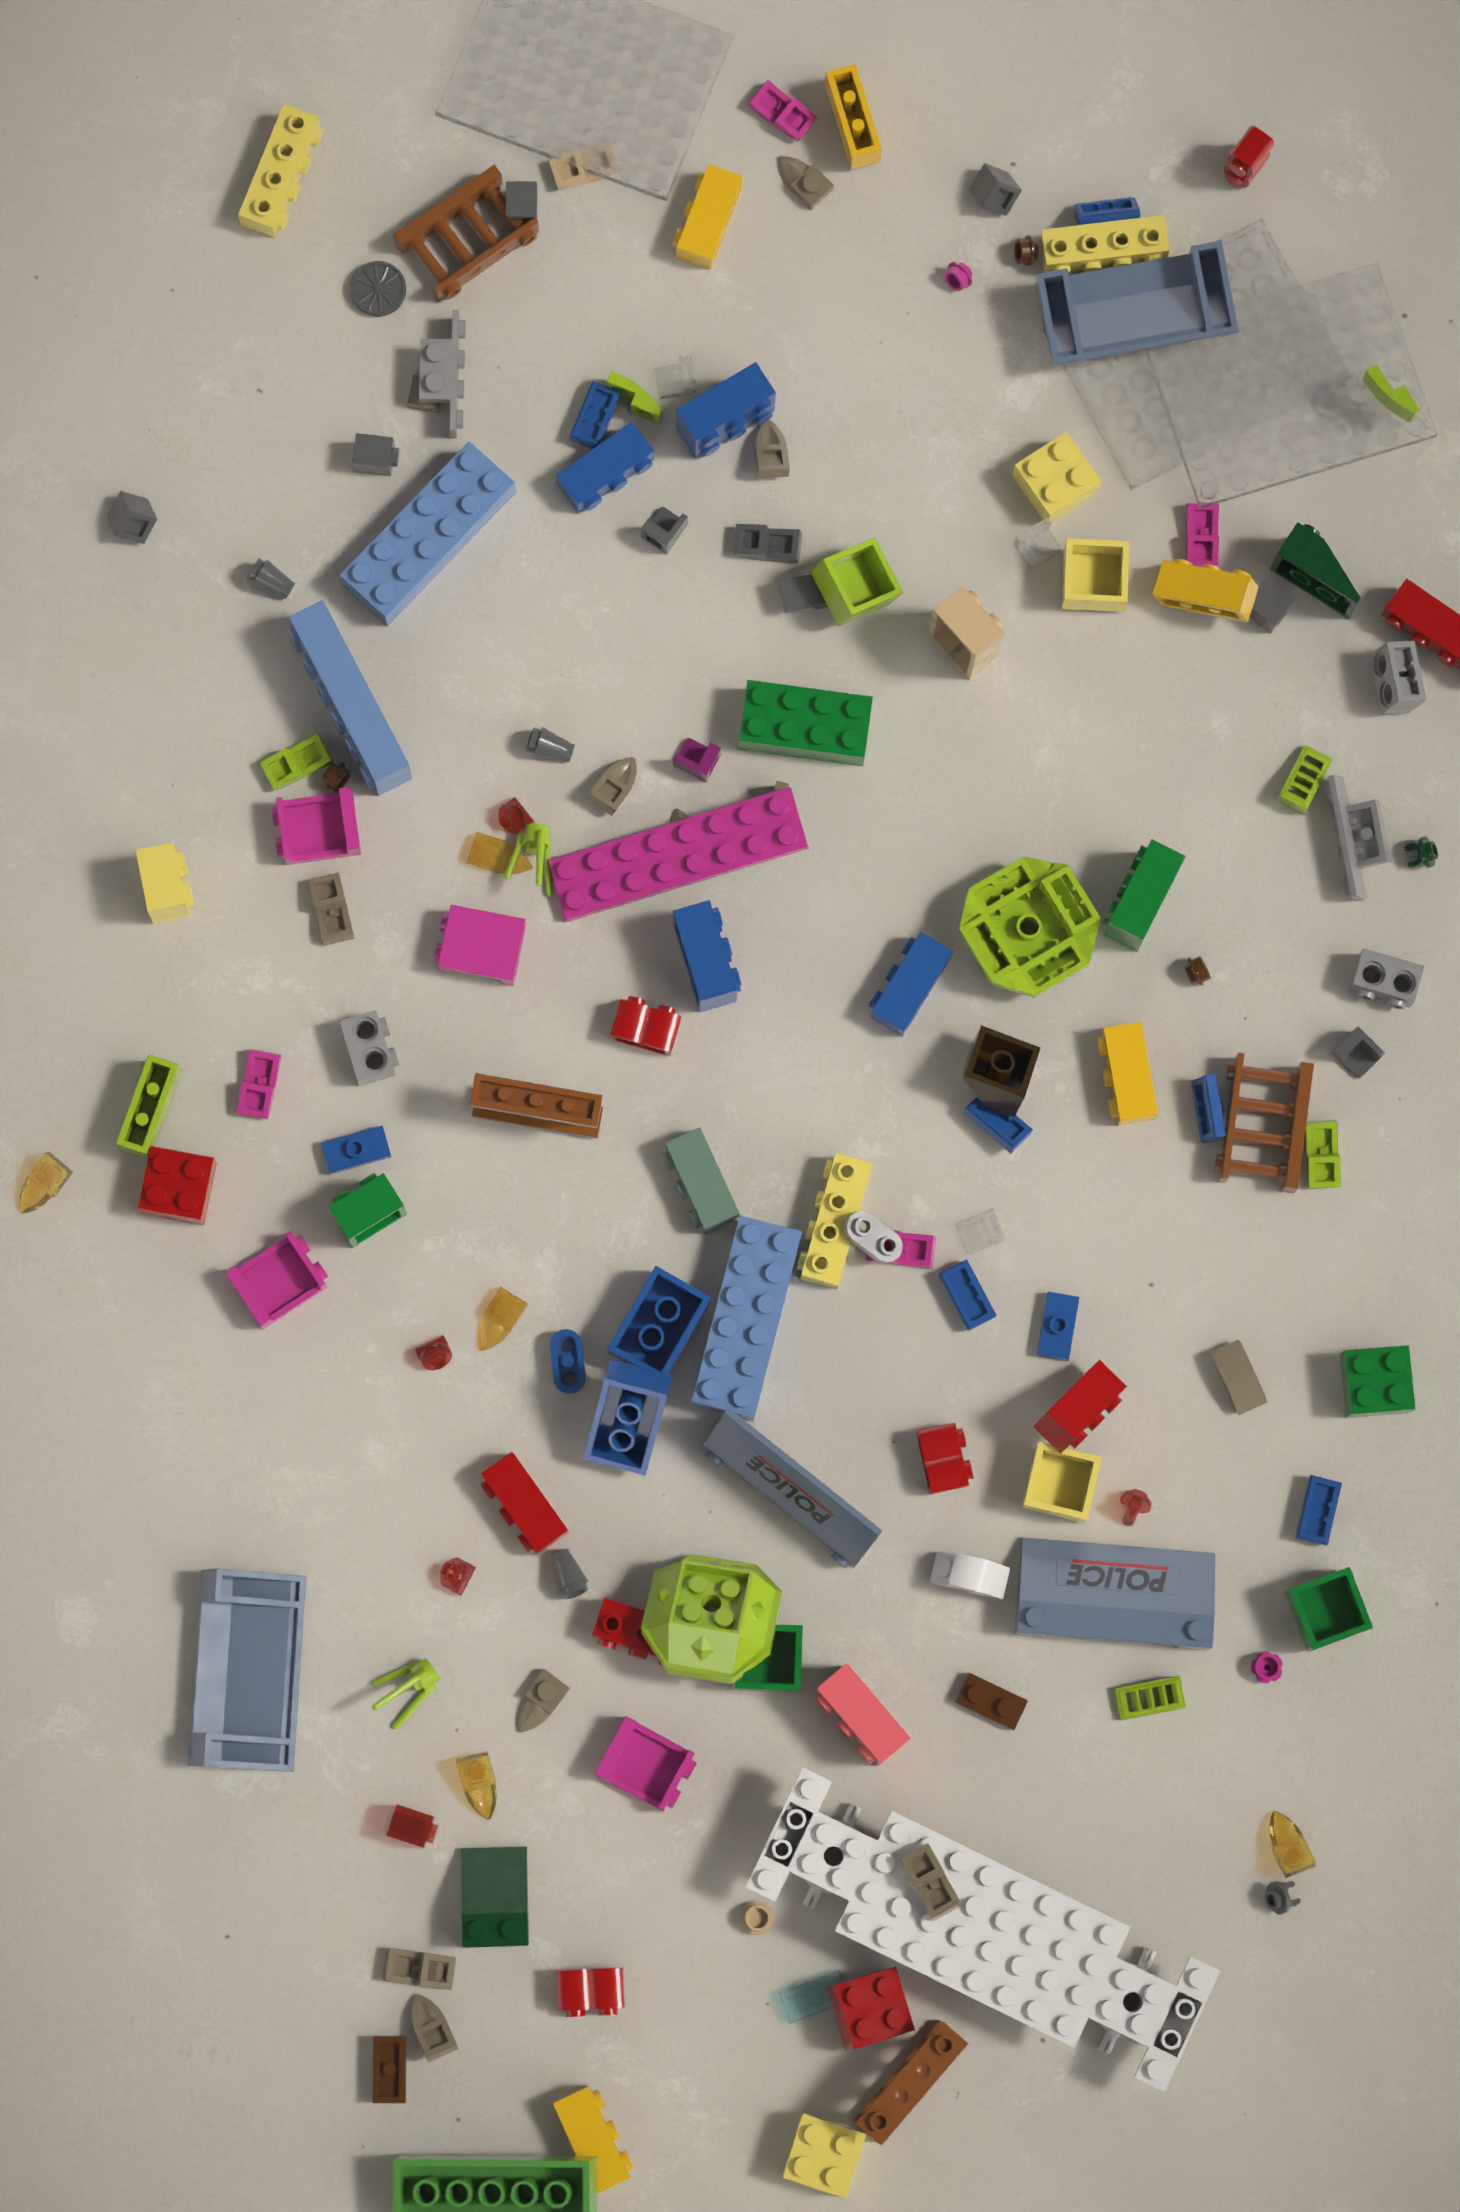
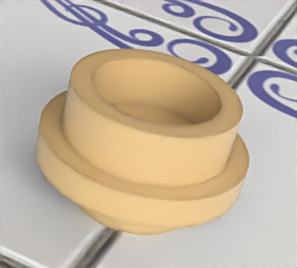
M753 1902L744 1909L742 1924L751 1934H764L774 1924V1913L767 1904Z

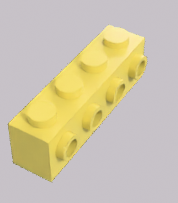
M283 104L239 211L238 217L241 226L274 238L279 229L283 230L289 217V212L286 211L290 201H296L300 190V184H297L301 174L308 172L312 159L309 154L313 146L317 147L322 137L323 129L320 128L318 116Z
M1165 215L1042 229L1039 239L1044 272L1068 268L1069 275L1071 272L1083 271L1084 273L1101 270L1102 268L1168 258L1170 251Z
M839 1153L835 1154L834 1161L827 1159L822 1177L828 1179L825 1191H818L814 1208L819 1210L816 1222L810 1220L805 1239L811 1240L808 1252L801 1251L796 1268L802 1271L800 1279L838 1289L851 1243L844 1234L843 1224L848 1215L860 1211L873 1163Z

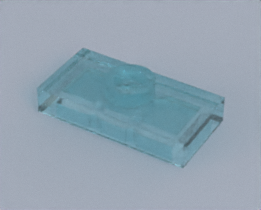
M840 1970L778 1993L789 2024L832 2008L826 1987L844 1982Z

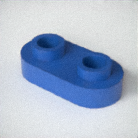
M563 1329L556 1332L550 1342L553 1379L556 1388L560 1392L575 1394L584 1387L586 1381L582 1340L575 1331ZM564 1341L571 1342L573 1345L572 1350L563 1352L560 1349L561 1343ZM573 1373L576 1376L575 1382L572 1384L565 1383L563 1380L565 1374Z

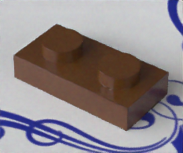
M970 1672L955 1703L1013 1731L1028 1700Z
M373 2036L372 2103H406L407 2036Z

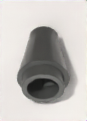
M258 558L246 579L253 583L252 587L283 597L284 599H287L295 585L290 578L268 559L265 562Z
M534 727L529 737L526 751L533 753L532 757L569 762L575 744L569 743V741L544 727L541 729Z
M562 1549L553 1553L551 1558L558 1593H562L564 1599H572L587 1592L586 1583L588 1579L569 1549Z

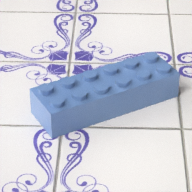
M468 441L340 574L342 586L384 624L389 626L516 493L515 482Z
M321 600L289 616L291 627L287 628L290 634V640L297 653L304 652V655L301 656L304 661V667L312 681L318 679L319 682L316 683V686L319 690L320 698L326 708L332 706L333 710L330 711L333 717L332 720L340 735L346 733L347 737L344 739L353 761H361L362 765L359 768L369 790L375 788L378 796L410 781L412 779L410 765L324 601Z
M740 1215L691 1406L722 1414L730 1408L742 1419L754 1422L802 1231Z

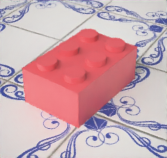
M847 1663L815 1690L818 1695L815 1699L816 1703L827 1715L831 1711L839 1719V1722L836 1724L838 1729L848 1740L852 1736L861 1745L857 1751L869 1765L875 1762L879 1766L911 1739Z

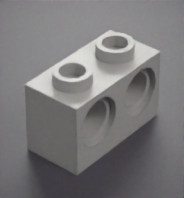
M1415 641L1386 642L1370 655L1381 714L1410 713L1426 701Z
M1363 948L1358 955L1349 990L1356 992L1355 996L1368 1001L1378 998L1387 1001L1386 1005L1389 1007L1404 1010L1405 1007L1410 1008L1415 1002L1424 966ZM1363 971H1374L1378 976V982L1374 984L1366 982L1363 978ZM1395 979L1405 980L1409 987L1408 991L1404 993L1397 991L1393 981Z
M374 1010L339 1021L359 1086L396 1076L393 1067L398 1066L399 1062L394 1047L387 1048L384 1037L389 1036L390 1032L385 1017L378 1018L377 1011ZM369 1025L375 1029L374 1035L366 1040L359 1038L357 1035L358 1030L362 1026ZM373 1055L381 1056L384 1059L382 1067L376 1070L366 1066L367 1060Z

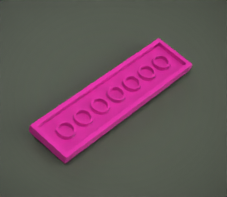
M787 787L548 861L565 921L569 922L809 849L792 788Z

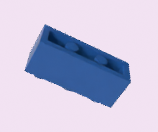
M630 422L556 475L557 485L578 513L585 508L587 511L592 510L601 503V497L609 491L615 493L622 489L628 482L626 479L633 474L641 475L653 465L654 450L634 423Z
M920 932L917 939L910 937L901 952L906 955L900 966L894 963L885 978L889 982L884 992L878 990L869 1004V1007L873 1009L870 1018L901 1037L905 1034L953 954L952 950Z

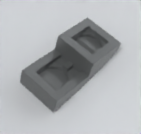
M736 524L733 555L764 561L799 563L802 532L800 529H772L767 525Z
M812 574L778 580L785 613L815 607V610L828 607Z

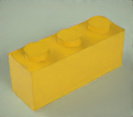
M856 64L827 71L825 88L850 170L879 163L882 148Z
M708 164L705 173L699 172L694 186V190L698 191L694 201H688L683 218L687 219L684 229L678 228L674 237L673 246H676V258L710 270L712 269L743 187L742 175Z
M1177 558L1174 559V562L1162 561L1152 595L1160 606L1248 622L1259 587L1251 575L1245 571L1233 570L1232 573L1225 572L1211 564H1204L1203 567L1192 565L1187 560Z
M1135 1022L1104 1027L1101 1037H1097L1099 1055L1105 1056L1107 1068H1103L1102 1071L1105 1087H1111L1113 1099H1108L1110 1117L1116 1118L1117 1126L1155 1120L1158 1116L1142 1023Z
M587 2086L553 2102L576 2156H597V2194L631 2178L629 2170L634 2167L626 2150L622 2152L618 2150L614 2140L620 2138L613 2121L606 2122L601 2109L606 2108L598 2089L592 2092L590 2086Z

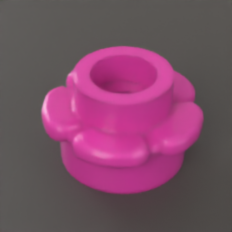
M956 262L949 263V269L944 272L947 284L956 291H961L971 286L973 282L971 269L962 262L958 265Z
M1263 1651L1257 1654V1658L1252 1661L1251 1671L1256 1675V1679L1259 1682L1266 1684L1270 1681H1277L1281 1677L1283 1663L1278 1655H1272L1269 1651ZM1266 1664L1270 1666V1669L1268 1671L1264 1669V1665Z

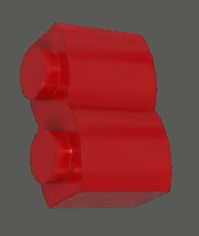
M1254 125L1248 128L1227 157L1228 163L1224 167V174L1230 184L1247 188L1270 158V151L1274 146L1272 137Z
M628 996L627 1000L620 999L609 1039L671 1056L682 1016L677 1015V1010L672 1007L658 1005V1009L646 1006L645 1000Z
M955 1423L918 1430L916 1435L930 1495L968 1487V1480L974 1479L970 1460L964 1461L961 1448L966 1447L963 1429H957Z
M623 1968L557 1971L558 2011H565L566 2017L585 2016V2010L598 2009L599 2016L618 2015V2008H625Z

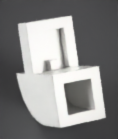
M937 1551L930 1583L1003 1600L1010 1568L969 1555Z

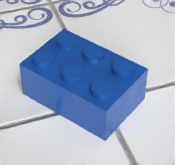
M754 362L677 408L676 429L695 458L702 454L704 457H707L720 448L719 444L727 439L734 441L745 434L746 428L752 424L761 425L768 421L775 411L776 392L757 362Z
M710 900L673 910V926L699 1011L704 1012L735 1003L737 1001V992H741V980L737 968H731L729 962H732V951L728 938H721L720 932H723V922L718 907L712 908Z
M655 1266L608 1346L607 1353L624 1363L669 1375L708 1309L712 1297Z
M610 1359L583 1459L646 1476L673 1376Z

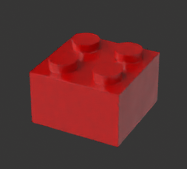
M150 1146L138 1210L141 1214L204 1225L217 1166L214 1157Z
M896 1966L826 1987L845 2051L855 2050L915 2031Z

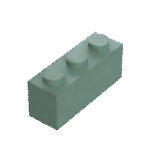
M699 1127L665 1142L666 1152L662 1153V1156L669 1171L676 1170L680 1180L676 1181L675 1184L681 1198H688L693 1209L689 1210L688 1213L695 1228L701 1227L705 1234L739 1219L740 1213L701 1128Z

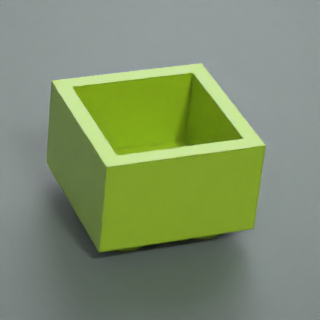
M875 537L823 559L810 571L838 627L890 605L903 594Z

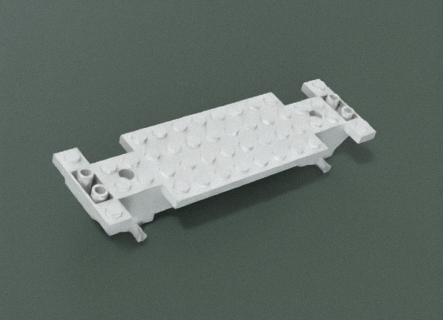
M802 1767L746 1888L775 1902L790 1872L804 1879L811 1886L802 1902L803 1905L808 1906L812 1895H814L809 1908L815 1910L822 1892L833 1893L848 1901L835 1929L836 1932L1075 2048L1089 2018L1099 2023L1106 2030L1097 2048L1101 2051L1111 2054L1118 2037L1130 2038L1146 2046L1147 2049L1134 2078L1163 2092L1166 2091L1221 1972L1220 1970L1189 1956L1176 1986L1162 1980L1149 1971L1157 1952L1147 1947H1144V1951L1137 1964H1130L1117 1958L1131 1928L1120 1921L894 1811H891L878 1840L859 1832L854 1827L862 1810L858 1806L852 1818H850L855 1805L849 1803L842 1821L834 1820L818 1812L832 1781ZM929 1843L962 1906L935 1921H932L899 1860L901 1857ZM831 1846L838 1847L843 1854V1859L837 1866H830L824 1860V1853ZM1135 1992L1140 1998V2006L1137 2010L1130 2012L1124 2008L1123 1998L1126 1994Z

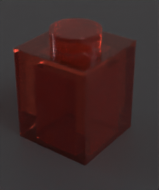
M397 1804L386 1836L425 1848L427 1842L433 1844L439 1825L433 1824L434 1816Z

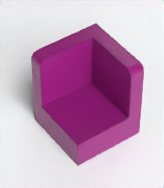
M687 738L679 754H675L673 766L707 783L721 756V748L711 742L707 747L691 738Z

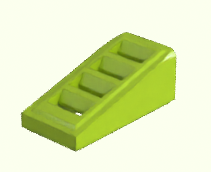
M1304 745L1276 801L1305 814L1333 759ZM1306 755L1322 763L1321 769L1304 761ZM1300 767L1317 774L1316 779L1299 771ZM1295 777L1311 784V789L1295 782ZM1292 787L1307 796L1304 799L1288 790Z
M1180 1676L1114 1688L1120 1721L1186 1708ZM1166 1685H1171L1174 1699L1173 1704H1168ZM1155 1687L1158 1688L1161 1706L1155 1707L1152 1688ZM1140 1690L1145 1691L1148 1709L1142 1710ZM1132 1692L1135 1707L1133 1712H1129L1126 1693Z

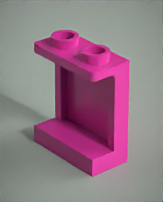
M351 787L339 788V793L290 800H283L282 797L276 798L277 807H271L273 825L280 826L281 833L280 838H275L278 857L284 856L286 865L362 855L354 796Z
M451 904L449 913L443 912L440 931L445 932L443 943L436 944L433 961L438 962V969L441 972L451 970L501 980V984L514 986L526 930V919Z
M291 1231L288 1232L284 1239L239 1268L235 1266L226 1272L263 1330L328 1288L324 1282L328 1275L319 1261L312 1264L306 1255L311 1249L301 1234L295 1238Z
M625 1716L595 1771V1775L664 1812L666 1806L673 1809L682 1792L676 1789L681 1778L683 1777L688 1780L697 1762L692 1760L695 1754L692 1751L679 1746L637 1723V1721Z

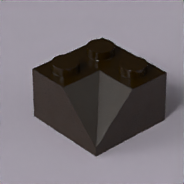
M981 1025L971 1044L963 1068V1079L984 1106L1015 1117L1025 1098L1041 1047Z

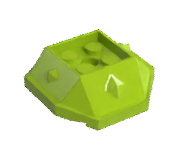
M1023 856L969 888L958 931L991 985L1035 998L1089 966L1101 917L1069 865ZM1031 922L1036 926L1037 932L1033 935H1026L1020 930V924Z
M692 1554L654 1571L641 1627L642 1635L668 1674L733 1684L743 1676V1673L755 1667L770 1655L782 1601V1591L757 1564ZM709 1607L718 1608L714 1612H708L705 1609Z

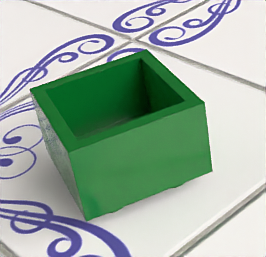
M376 1173L367 1176L360 1181V1188L352 1193L348 1190L343 1191L332 1199L334 1204L329 1206L332 1216L352 1248L407 1215L404 1204L384 1173L379 1176Z
M1409 1345L1345 1350L1340 1354L1346 1418L1411 1413L1416 1409Z
M1350 1567L1285 1591L1307 1652L1373 1628Z
M777 1624L770 1655L755 1667L743 1673V1676L735 1682V1690L800 1693L803 1625Z

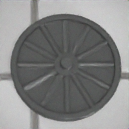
M384 261L369 262L361 266L354 273L350 283L351 297L356 307L363 313L376 317L386 316L395 312L402 305L406 296L405 279L400 270L390 263Z

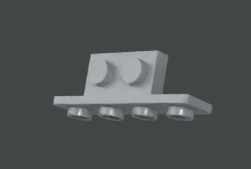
M459 310L452 311V339H420L419 403H450V438H457V429H463V410H458V399H464V380H458L459 369H464L465 350H459V339H465L466 322L465 320H460Z
M1335 774L1328 776L1329 785L1326 787L1329 801L1334 806L1335 815L1332 816L1333 827L1340 837L1341 846H1338V855L1341 863L1345 864L1347 874L1344 877V886L1348 895H1351V898L1359 901L1366 900L1367 896L1361 869L1391 862L1380 802L1374 799L1349 806L1344 778Z

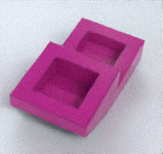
M769 80L764 83L747 104L764 120L797 142L818 118L795 97L790 99Z
M1187 503L1186 560L1194 566L1203 567L1204 564H1211L1218 567L1219 504Z
M249 1049L236 1113L265 1119L269 1118L281 1063V1054Z
M893 1230L900 1236L903 1249L901 1255L896 1260L885 1264L933 1269L936 1243L934 1235L902 1233L901 1231ZM886 1240L883 1246L884 1249L889 1252L892 1246L891 1243L888 1240ZM866 1254V1261L878 1262Z

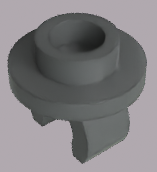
M1276 1881L1267 1886L1265 1901L1274 1913L1278 1915L1287 1913L1290 1907L1296 1906L1301 1902L1300 1898L1291 1900L1287 1891L1295 1886V1882L1280 1883Z

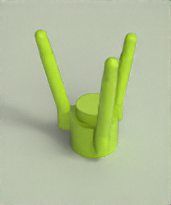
M538 823L527 824L525 826V833L517 835V843L504 878L506 880L510 878L524 846L527 853L536 855L537 886L542 885L544 860L546 895L550 897L552 896V874L548 861L551 860L550 828L548 826Z
M426 1658L419 1663L415 1660L409 1665L372 1682L373 1686H378L409 1673L406 1675L408 1678L406 1682L372 1705L373 1710H377L384 1704H387L412 1686L417 1692L423 1689L393 1724L394 1729H398L422 1701L437 1689L434 1684L440 1680V1677Z

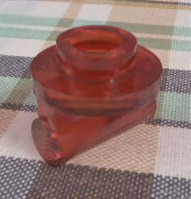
M516 797L499 808V823L511 834L519 833L525 829L527 824L535 823Z
M444 1335L415 1348L423 1367L427 1370L442 1369L452 1358V1351Z
M1132 1489L1122 1493L1120 1501L1126 1507L1122 1522L1126 1526H1132L1138 1513L1144 1514L1150 1511L1152 1502L1145 1492Z
M458 1557L445 1562L440 1570L441 1585L462 1596L476 1567Z

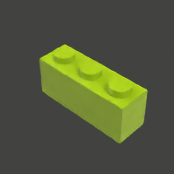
M148 1054L116 1142L120 1150L148 1159L150 1146L156 1145L182 1073L179 1064Z

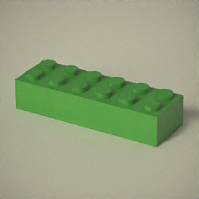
M402 2154L393 2159V2212H597V2156Z

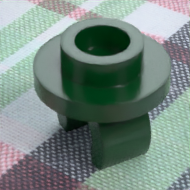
M1424 836L1419 838L1418 844L1410 843L1404 847L1407 852L1414 850L1418 852V858L1415 861L1409 862L1408 867L1420 868L1423 865L1427 868L1434 867L1435 859H1438V849L1434 841H1429Z

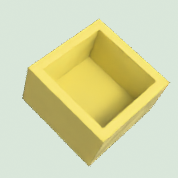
M1067 432L1015 464L1012 473L1013 478L1047 526L1097 494L1102 483Z
M1066 538L1063 549L1061 609L1124 612L1128 600L1129 541Z
M173 842L137 849L136 855L147 911L153 924L191 917L189 907H194L195 902L189 882H184V877L189 876L183 851H177Z
M1038 1442L1035 1446L1021 1508L1085 1523L1088 1519L1102 1457L1067 1448L1060 1454L1051 1444Z
M802 2112L782 2177L846 2199L866 2134Z

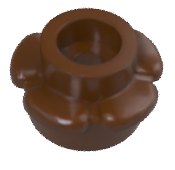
M1027 235L1025 239L1016 240L1014 246L1016 262L1025 266H1031L1033 261L1038 259L1039 246L1037 242L1032 241L1031 236Z
M333 763L326 769L322 777L325 780L324 787L326 789L331 788L333 791L339 792V788H343L347 784L351 772L345 768V763H339L338 766Z
M1202 957L1188 958L1189 965L1184 968L1191 983L1198 982L1199 985L1203 986V982L1211 979V976Z

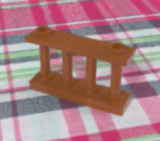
M495 164L394 234L395 245L402 254L408 250L415 251L439 283L434 287L435 298L438 302L444 298L447 300L452 299L462 290L461 287L520 245L525 247L537 238L539 225L535 217L526 224L521 219L506 218V199L499 191L501 189L500 186L503 185L502 174ZM484 197L491 199L514 230L513 233L501 241L497 239L475 210V203ZM458 215L467 218L489 247L486 252L476 259L473 258L449 226L450 221ZM434 232L443 237L464 265L463 268L450 277L424 244L425 238Z
M1238 1053L1234 1061L1229 1060L1226 1079L1232 1080L1225 1128L1226 1136L1224 1137L1222 1154H1217L1214 1173H1219L1220 1183H1225L1228 1180L1229 1172L1276 1178L1278 1182L1283 1183L1282 1192L1295 1193L1299 1186L1314 1063L1301 1062L1297 1070H1292L1290 1073L1243 1066L1245 1053ZM1241 1078L1290 1085V1089H1295L1293 1101H1288L1286 1104L1239 1097ZM1237 1109L1286 1116V1120H1291L1289 1132H1284L1281 1135L1235 1128ZM1233 1141L1281 1147L1282 1151H1287L1285 1164L1280 1163V1166L1231 1159Z
M475 1073L469 1105L473 1107L472 1117L598 1139L603 1107L601 1106L603 1095Z
M938 2020L853 2121L882 2146L968 2043L945 2022Z

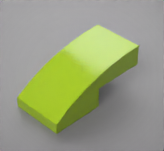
M1378 364L1367 369L1362 380L1372 394L1395 415L1410 423L1415 421L1420 409L1406 386L1402 385L1393 390Z
M611 371L607 379V386L621 391V397L632 401L631 414L660 425L662 409L657 402L636 383Z
M316 733L292 748L286 747L260 762V765L272 788L276 791L332 764L334 760L321 735Z
M1336 1120L1307 1121L1305 1155L1308 1188L1341 1187L1338 1122Z

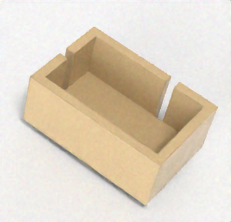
M961 586L933 610L928 634L946 654H949L960 643L965 646L951 660L971 680L998 657L1004 636V631L1002 630L1004 626L993 613L988 615L981 607L983 603L974 591L970 590L968 592Z

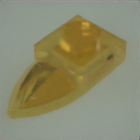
M476 832L467 864L505 874L515 847L508 844L506 840ZM520 853L512 874H519L532 869L533 865L524 853Z
M46 1152L42 1155L22 1186L19 1201L22 1214L34 1211L43 1206L50 1198L56 1197L73 1173L71 1169L52 1153Z
M500 1287L483 1313L484 1315L478 1330V1349L484 1351L503 1341L518 1322L528 1303Z
M488 1751L456 1759L457 1769L468 1802L478 1814L487 1820L490 1819L496 1806L497 1789L496 1777Z
M1273 1811L1269 1824L1272 1852L1284 1877L1288 1878L1314 1868L1316 1861L1300 1829L1291 1819L1282 1813Z

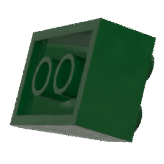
M1297 522L1277 552L1270 570L1342 616L1350 619L1361 599L1325 539L1320 536V532L1311 525L1304 524L1303 526Z
M527 1846L461 1848L462 1948L529 1946Z

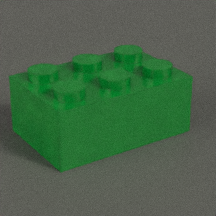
M1151 839L1148 847L1141 845L1130 868L1135 871L1134 875L1126 874L1116 895L1121 900L1119 903L1113 900L1102 924L1107 926L1104 935L1138 952L1186 856Z

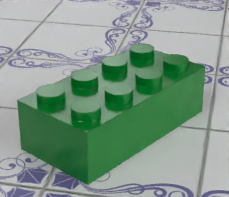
M747 680L738 750L863 766L873 696Z

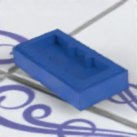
M1135 197L1077 203L1074 205V215L1078 225L1140 218V209Z
M592 381L569 440L592 449L601 444L620 400L621 391Z
M1206 1074L1191 1082L1202 1143L1214 1142L1226 1136L1223 1121L1224 1105L1219 1097L1216 1074Z
M978 1097L963 1112L965 1116L1010 1154L1033 1131L1017 1115L1012 1117L986 1107Z
M383 1125L321 1143L330 1175L391 1158Z
M967 1259L938 1274L967 1331L997 1316Z
M1047 1292L1037 1356L1069 1361L1080 1297Z
M1314 1475L1309 1476L1296 1531V1539L1328 1546L1342 1487L1341 1482Z

